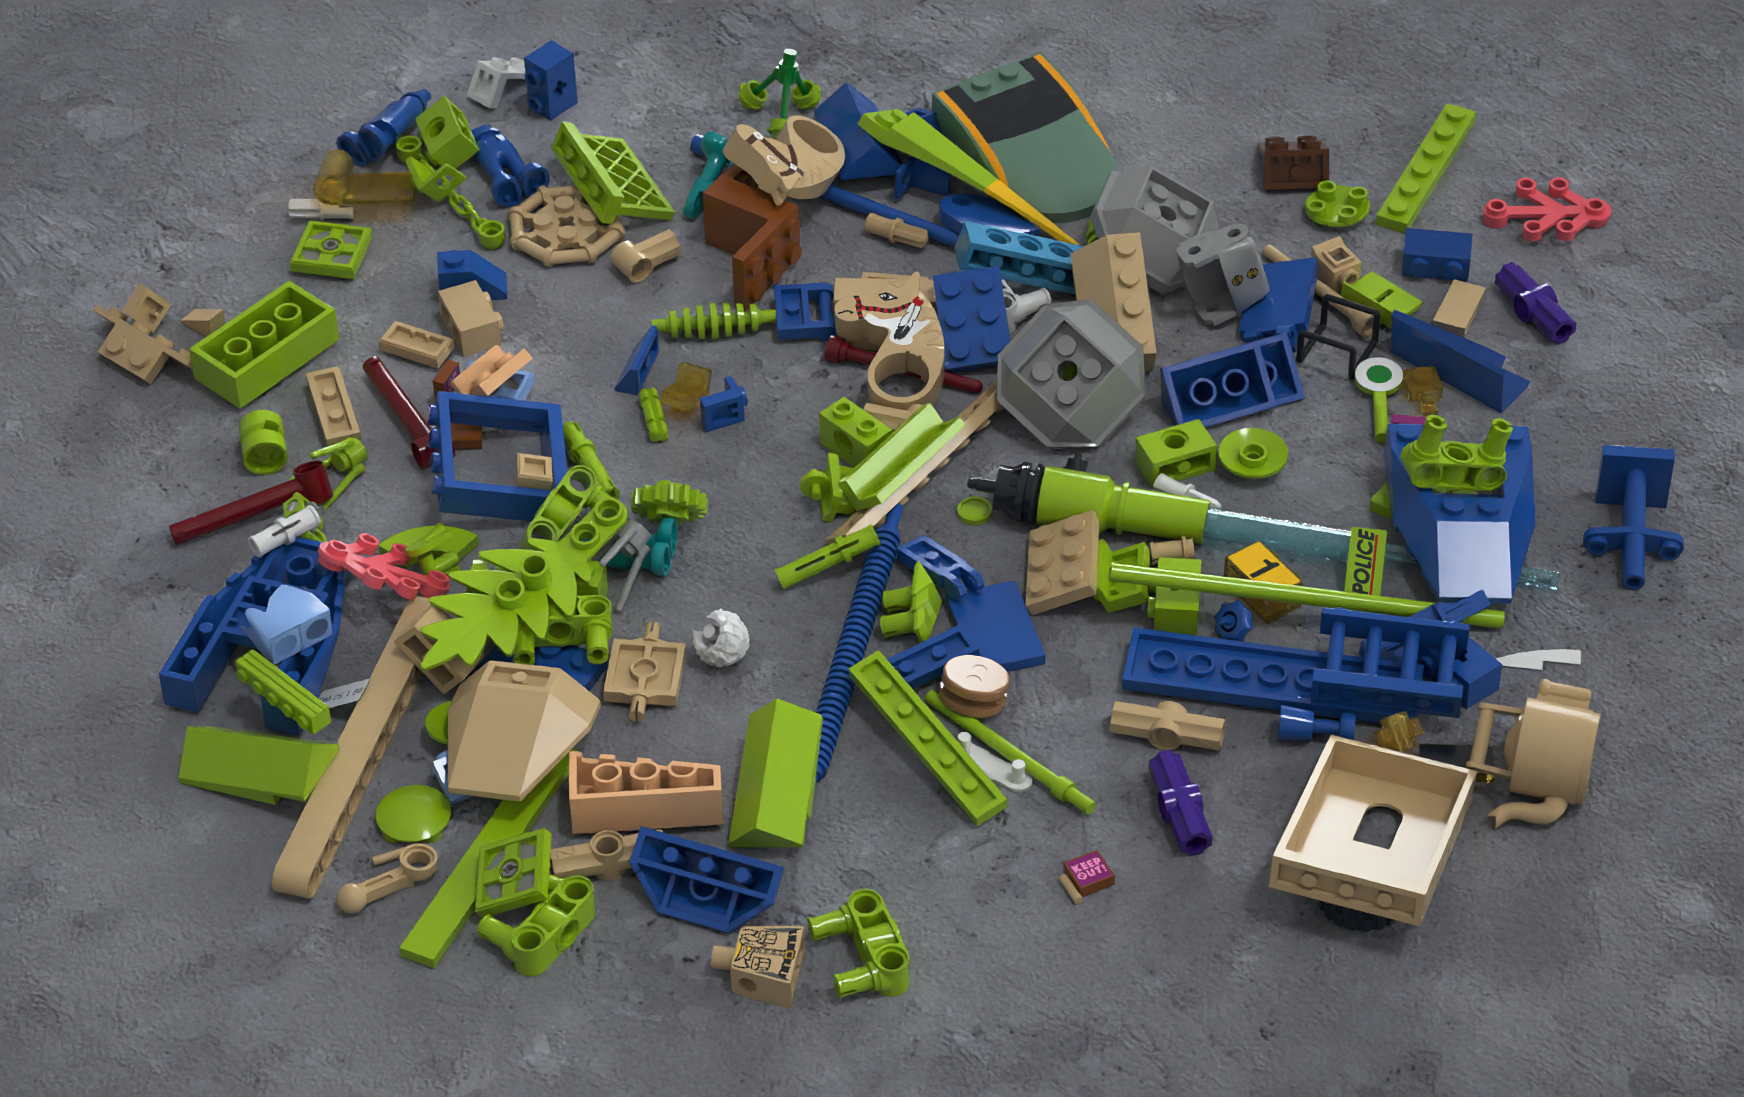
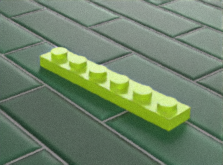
M1446 103L1378 211L1375 225L1406 234V228H1410L1476 122V111Z
M879 650L849 668L850 678L977 826L1008 807L1007 798Z

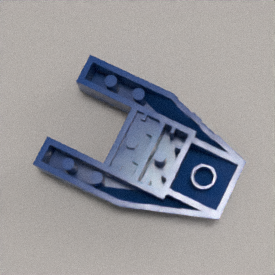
M1388 424L1383 456L1392 525L1394 530L1399 531L1405 539V548L1410 556H1415L1421 566L1420 572L1438 602H1458L1483 589L1490 603L1511 604L1521 568L1528 552L1529 543L1535 530L1533 457L1529 428L1527 426H1511L1513 431L1505 448L1506 462L1504 468L1507 478L1502 486L1493 490V494L1433 493L1432 488H1420L1413 485L1401 461L1400 454L1407 444L1419 439L1423 424Z
M295 537V542L292 544H282L265 553L260 558L255 555L251 559L252 564L241 574L234 573L226 580V587L215 596L208 595L198 608L159 673L164 704L199 712L236 647L243 645L258 649L240 627L244 626L247 629L251 627L245 610L256 608L266 612L269 598L281 585H288L304 590L303 586H305L330 610L332 635L288 657L278 667L318 698L339 636L346 568L342 572H336L322 566L318 562V548L322 542L301 537ZM261 696L265 727L300 736L303 729L291 717H286L282 710L272 706L265 697Z

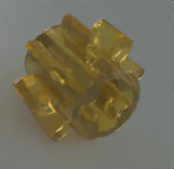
M1406 710L1379 719L1382 729L1374 732L1379 747L1389 746L1391 750L1399 752L1417 747L1416 736L1424 734L1419 718L1409 719Z

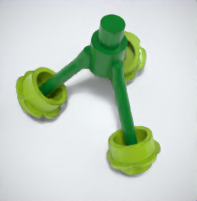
M792 49L784 50L783 59L779 61V66L764 81L759 83L756 80H750L748 83H742L739 86L740 103L747 109L759 110L760 107L764 106V101L768 97L765 88L775 79L783 84L780 118L770 119V128H767V132L772 134V139L777 138L788 120L790 85L796 83L791 92L793 96L792 102L799 109H811L821 99V88L811 80L802 81L797 69L798 63L795 62L797 52Z

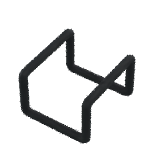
M1325 294L1322 298L1320 324L1315 332L1302 330L1298 334L1297 362L1301 363L1304 361L1317 341L1350 352L1348 378L1354 379L1357 366L1362 361L1368 359L1377 345L1380 312L1377 309ZM1329 301L1374 315L1372 339L1357 363V350L1354 346L1321 336L1327 325ZM1308 338L1309 341L1304 347V339Z

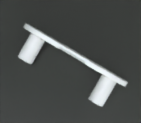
M961 732L958 735L959 744L991 781L1013 792H1024L1032 786V776L1025 772V762L1023 760L1017 759L1012 763L1006 762L971 743V735L968 732Z

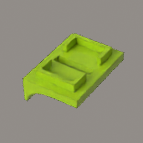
M1370 271L1351 285L1345 281L1342 282V297L1346 300L1377 309L1381 315V323L1389 328L1392 326L1394 309L1411 315L1420 309L1423 304L1418 298L1373 271ZM1387 294H1390V295L1387 296L1385 299H1383L1382 301L1378 302V301H1379L1380 299H1382L1384 296H1386Z

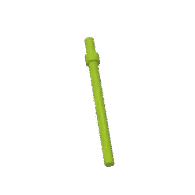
M930 690L926 694V703L1011 762L1017 759L1023 760L1025 762V772L1050 788L1051 794L1063 803L1070 802L1087 815L1095 810L1096 802L1077 790V785L1065 776H1057L977 719L950 710L942 703L939 693L935 690Z

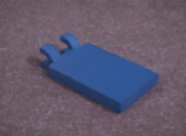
M1316 257L1263 264L1269 284V292L1242 312L1239 333L1244 343L1287 332L1292 352H1296L1297 335L1302 330L1308 331L1319 270Z

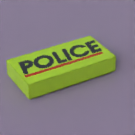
M1351 527L1344 592L1380 596L1387 530Z

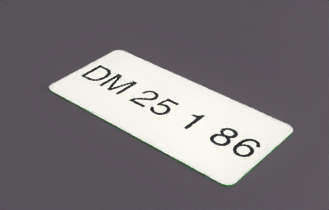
M370 679L325 690L321 693L319 699L328 705L329 708L358 701Z

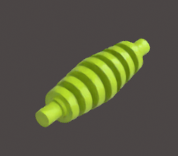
M716 302L709 303V315H704L703 305L701 304L696 305V316H690V310L687 307L682 308L683 317H677L676 310L669 311V316L666 318L651 319V324L657 326L658 332L671 333V338H678V331L684 330L685 339H692L691 330L697 329L698 339H705V328H711L712 340L719 339L718 327H724L725 338L732 336V326H737L738 335L745 334V325H751V331L755 332L759 331L758 326H761V324L776 323L775 309L760 310L757 309L756 304H749V311L744 312L743 303H736V312L731 313L730 304L722 303L723 314H717Z

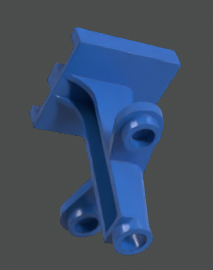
M1603 445L1595 503L1622 505V526L1593 527L1588 529L1583 535V546L1590 554L1597 556L1603 555L1610 550L1622 549V584L1631 590L1640 589L1645 584V551L1657 554L1662 559L1670 561L1677 559L1684 550V539L1681 535L1674 532L1646 528V507H1667L1675 462V449Z

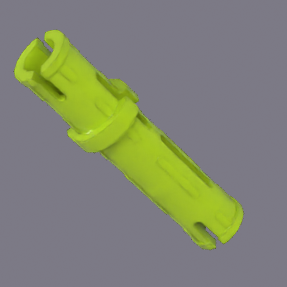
M569 421L563 424L564 442L568 447V454L572 462L590 468L594 472L596 480L603 486L601 490L611 497L618 499L620 491L597 457L596 447L593 442L586 439L577 422Z
M870 524L868 527L844 538L840 535L835 538V542L774 570L785 590L787 587L843 561L847 564L853 561V556L872 547L879 546L881 543L872 524Z

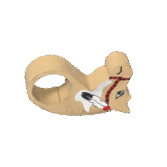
M914 272L906 282L889 281V285L883 287L877 293L841 298L835 304V329L837 335L846 340L866 338L870 343L881 346L868 368L869 403L906 410L913 404L924 405L931 403L934 406L944 381V339L933 306L920 292L919 272ZM907 371L920 375L926 384L920 392L908 397L891 396L878 387V384L886 377L893 374L906 373Z

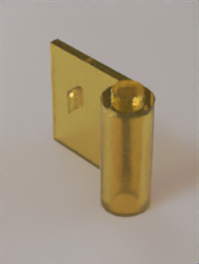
M335 149L330 150L323 157L313 191L315 197L327 205L413 203L416 188L411 182V172L354 173L352 157L343 150Z

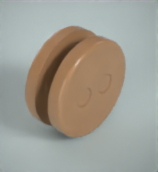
M976 655L957 656L950 659L943 668L939 697L947 708L958 714L973 718L991 717L1000 713L1005 706L1010 676L1004 667L991 659Z

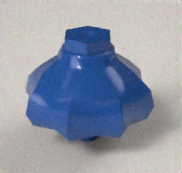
M1240 600L1232 603H1222L1219 612L1214 616L1216 623L1215 633L1221 636L1222 639L1244 642L1247 633L1253 629L1251 611L1246 609Z

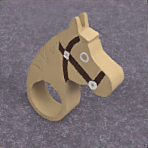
M803 116L789 117L776 139L766 138L756 129L745 124H739L722 150L728 160L753 177L759 185L758 188L771 194L777 206H781L787 196L795 199H811L823 195L843 166L845 159L844 147L839 138L824 125Z

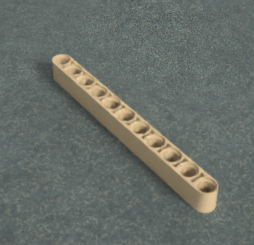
M416 596L415 599H409L369 678L370 681L358 700L337 742L340 747L339 752L315 786L276 863L272 876L273 891L308 899L314 898L424 674L397 646L394 640L415 616L431 606L429 598Z

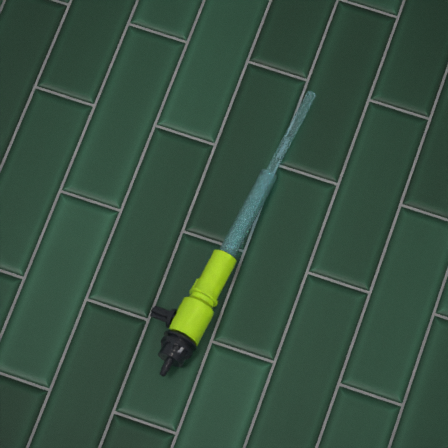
M1075 453L1074 458H1068L1066 466L1062 468L1046 466L1045 468L1043 464L1038 463L1035 471L1032 470V463L1028 462L1015 467L1000 465L996 480L970 477L967 482L968 488L994 494L993 510L1007 512L1017 521H1022L1024 515H1028V523L1030 524L1037 521V524L1048 525L1073 515L1094 510L1099 519V534L1110 528L1116 529V534L1122 535L1123 531L1175 540H1181V536H1185L1186 539L1192 538L1193 543L1203 544L1204 538L1245 545H1253L1260 542L1269 549L1348 561L1351 530L1210 507V500L1133 488L1130 482H1124L1123 486L1116 485L1110 476L1086 472L1088 461L1082 460V454ZM1386 543L1384 561L1421 567L1416 557L1410 556L1405 546ZM1522 566L1518 583L1557 590L1560 572Z

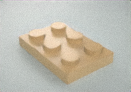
M1094 510L1073 515L1030 531L1025 606L1031 615L1096 595L1099 519Z

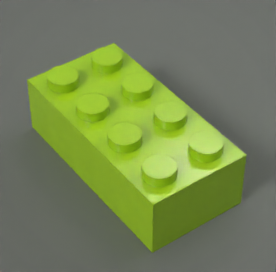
M289 280L189 348L194 379L241 409L340 340L336 310Z

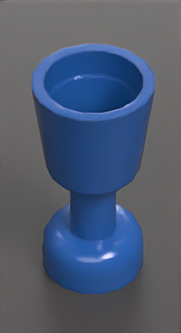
M1281 705L1278 741L1312 740L1313 733L1338 735L1339 737L1354 740L1356 713H1343L1339 721L1314 719L1313 711Z

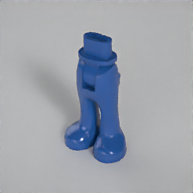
M486 124L471 130L479 148L475 155L479 164L492 179L491 194L498 204L505 207L517 206L522 201L521 190L528 199L536 192L537 187L542 185L548 186L550 175L547 169L538 162H531L525 165L514 145L497 128H492ZM503 168H508L513 176L507 174Z

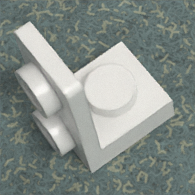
M493 57L491 61H477L467 96L488 108H498L506 80L525 79L524 60L511 58V61H506Z

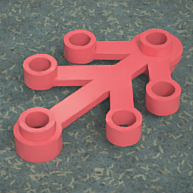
M1556 177L1551 179L1548 193L1551 197L1563 199L1571 205H1562L1536 190V182L1533 179L1521 178L1516 184V195L1520 198L1528 199L1539 206H1507L1506 202L1501 199H1492L1483 208L1482 221L1489 228L1500 229L1508 224L1509 218H1541L1538 221L1528 220L1524 223L1522 233L1524 239L1533 242L1538 241L1542 238V234L1556 225V237L1562 241H1571L1575 238V234L1586 226L1591 228L1604 226L1610 219L1612 210L1610 205L1601 199L1591 198L1587 200L1569 190V182L1564 178ZM1564 218H1574L1572 221L1563 220Z
M361 533L356 543L346 545L338 540H330L319 545L318 562L322 566L336 572H342L346 568L372 589H381L385 582L398 595L411 600L416 598L418 591L424 597L430 598L446 595L450 589V579L443 572L431 570L429 574L423 575L394 566L398 564L407 565L411 558L407 556L405 551L407 546L394 543L389 553L368 558L360 555H374L379 545V540L370 534Z

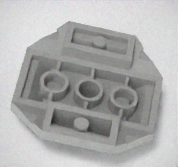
M1152 166L1126 172L1112 170L1104 183L1090 216L1095 233L1099 239L1105 235L1140 232L1147 286L1161 294L1173 292L1177 288H1186L1176 252L1178 244L1201 233L1219 229L1213 201Z
M1092 299L1045 304L998 354L997 401L1049 449L1100 448L1146 398L1143 346ZM1068 365L1077 366L1078 373L1074 379L1070 381L1061 379V371L1064 367Z

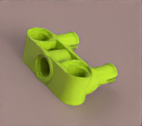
M1428 415L1419 439L1407 444L1400 454L1412 484L1416 487L1451 491H1493L1502 486L1507 478L1504 468L1506 462L1505 448L1510 434H1512L1513 427H1511L1510 422L1507 420L1496 418L1492 420L1487 437L1481 444L1457 441L1441 442L1447 428V423H1445V419L1441 416Z
M584 465L572 467L558 486L553 488L520 539V548L522 550L538 551L528 545V539L532 538V534H539L547 540L560 542L562 540L561 537L564 536L583 509L582 507L593 509L599 500L611 497L601 490L603 486L596 480V476L590 468ZM570 481H579L583 485L584 491L575 490L571 486ZM609 515V516H607V517H605V518H611V517H614V516H613V515Z
M577 596V605L573 618H567L547 597L549 628L546 639L543 641L539 640L518 617L519 634L513 653L514 663L533 665L535 663V647H562L586 644L589 662L602 664L608 660V640L612 636L613 630L612 606L610 600L604 596Z
M549 873L548 899L541 901L519 927L513 928L488 914L482 918L478 925V936L501 948L503 954L514 961V966L520 974L525 976L539 975L563 951L567 950L574 943L578 935L593 921L596 913L593 884L591 880L581 875L559 878Z
M859 889L849 896L848 902L839 906V910L807 918V927L813 942L846 933L847 936L851 935L855 942L858 955L864 966L840 974H833V984L839 999L871 989L873 992L879 991V993L890 997L899 996L908 990L910 985L909 954L902 941L898 926L891 918L878 892L871 889Z

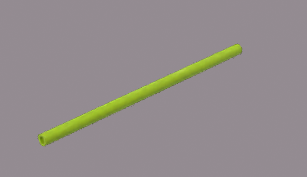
M1118 563L1110 564L1108 576L1109 581L1326 608L1342 607L1351 611L1410 617L1435 604L1433 602ZM1483 609L1464 619L1462 623L1502 629L1505 614L1504 611Z

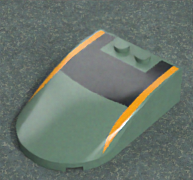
M1041 51L932 92V111L936 112L941 134L1043 216L1049 218L1052 223L1074 222L1090 217L1107 177L1112 170L1119 171L1116 159L1084 101L1070 81ZM995 199L1000 205H1002V206H1004L1005 208L1009 209L1010 211H1012L1013 213L1017 214L1018 216H1020V217H1022V218H1024V219H1027V218H1025L1024 216H1022L1021 214H1019L1018 212H1016L1015 210L1011 209L1010 207L1006 206L1005 204H1003V203H1001L1000 201H998L997 199Z

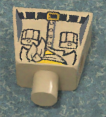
M744 926L740 929L736 947L714 945L711 956V968L730 970L731 990L735 994L791 1008L805 953L804 927Z

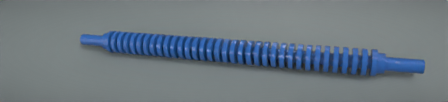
M900 503L896 504L887 513L884 524L875 530L881 545L868 549L816 709V713L822 715L823 723L815 785L827 775L855 687V682L849 675V668L863 660L882 602L883 591L886 589L895 561L896 548L899 547L901 542L897 529L903 512V506Z

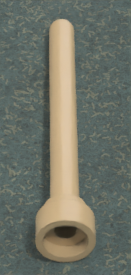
M1266 245L1262 250L1263 255L1273 263L1291 260L1272 245ZM1317 279L1315 294L1323 298L1325 294H1331L1345 299ZM1329 301L1330 305L1350 319L1354 331L1364 338L1372 336L1374 315Z

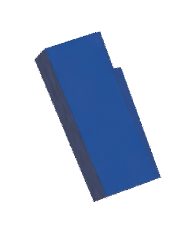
M845 82L814 110L815 120L832 131L844 147V164L838 172L840 179L896 175L897 170L902 165L897 150L880 143L858 125L864 113L879 111L877 105L848 82Z
M1394 309L1391 326V353L1500 413H1503L1528 387L1529 380L1502 369L1506 356Z
M1287 332L1160 368L1162 405L1174 426L1200 419L1204 427L1305 398Z

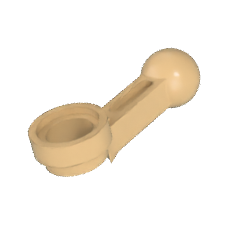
M421 843L406 846L400 853L399 866L359 884L348 883L342 886L336 897L339 908L349 914L358 913L366 904L403 888L415 886V881L429 879L438 867L437 852L431 846ZM415 862L425 863L427 866L422 868L412 867L410 864Z

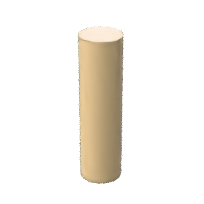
M405 847L371 857L373 865L377 866L399 859L400 853Z
M1061 875L1059 877L1060 882L1074 903L1080 904L1083 901L1082 896L1068 875Z

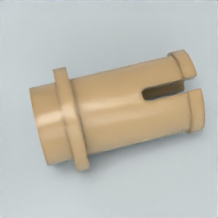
M1181 536V540L1150 542L1152 565L1158 564V557L1195 559L1192 538L1186 539L1185 536Z

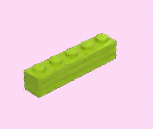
M254 649L236 660V676L239 681L248 684L256 694H261L272 706L282 710L286 717H291L302 729H306L314 735L331 723L328 705Z

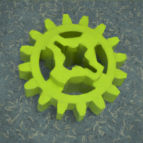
M658 480V483L655 485H643V488L634 489V492L631 493L630 509H632L633 514H639L640 518H647L650 523H661L664 518L670 517L676 518L677 524L680 526L684 521L695 522V518L703 519L704 515H707L708 498H706V493H700L699 489H691V486L688 484L674 483L670 480Z

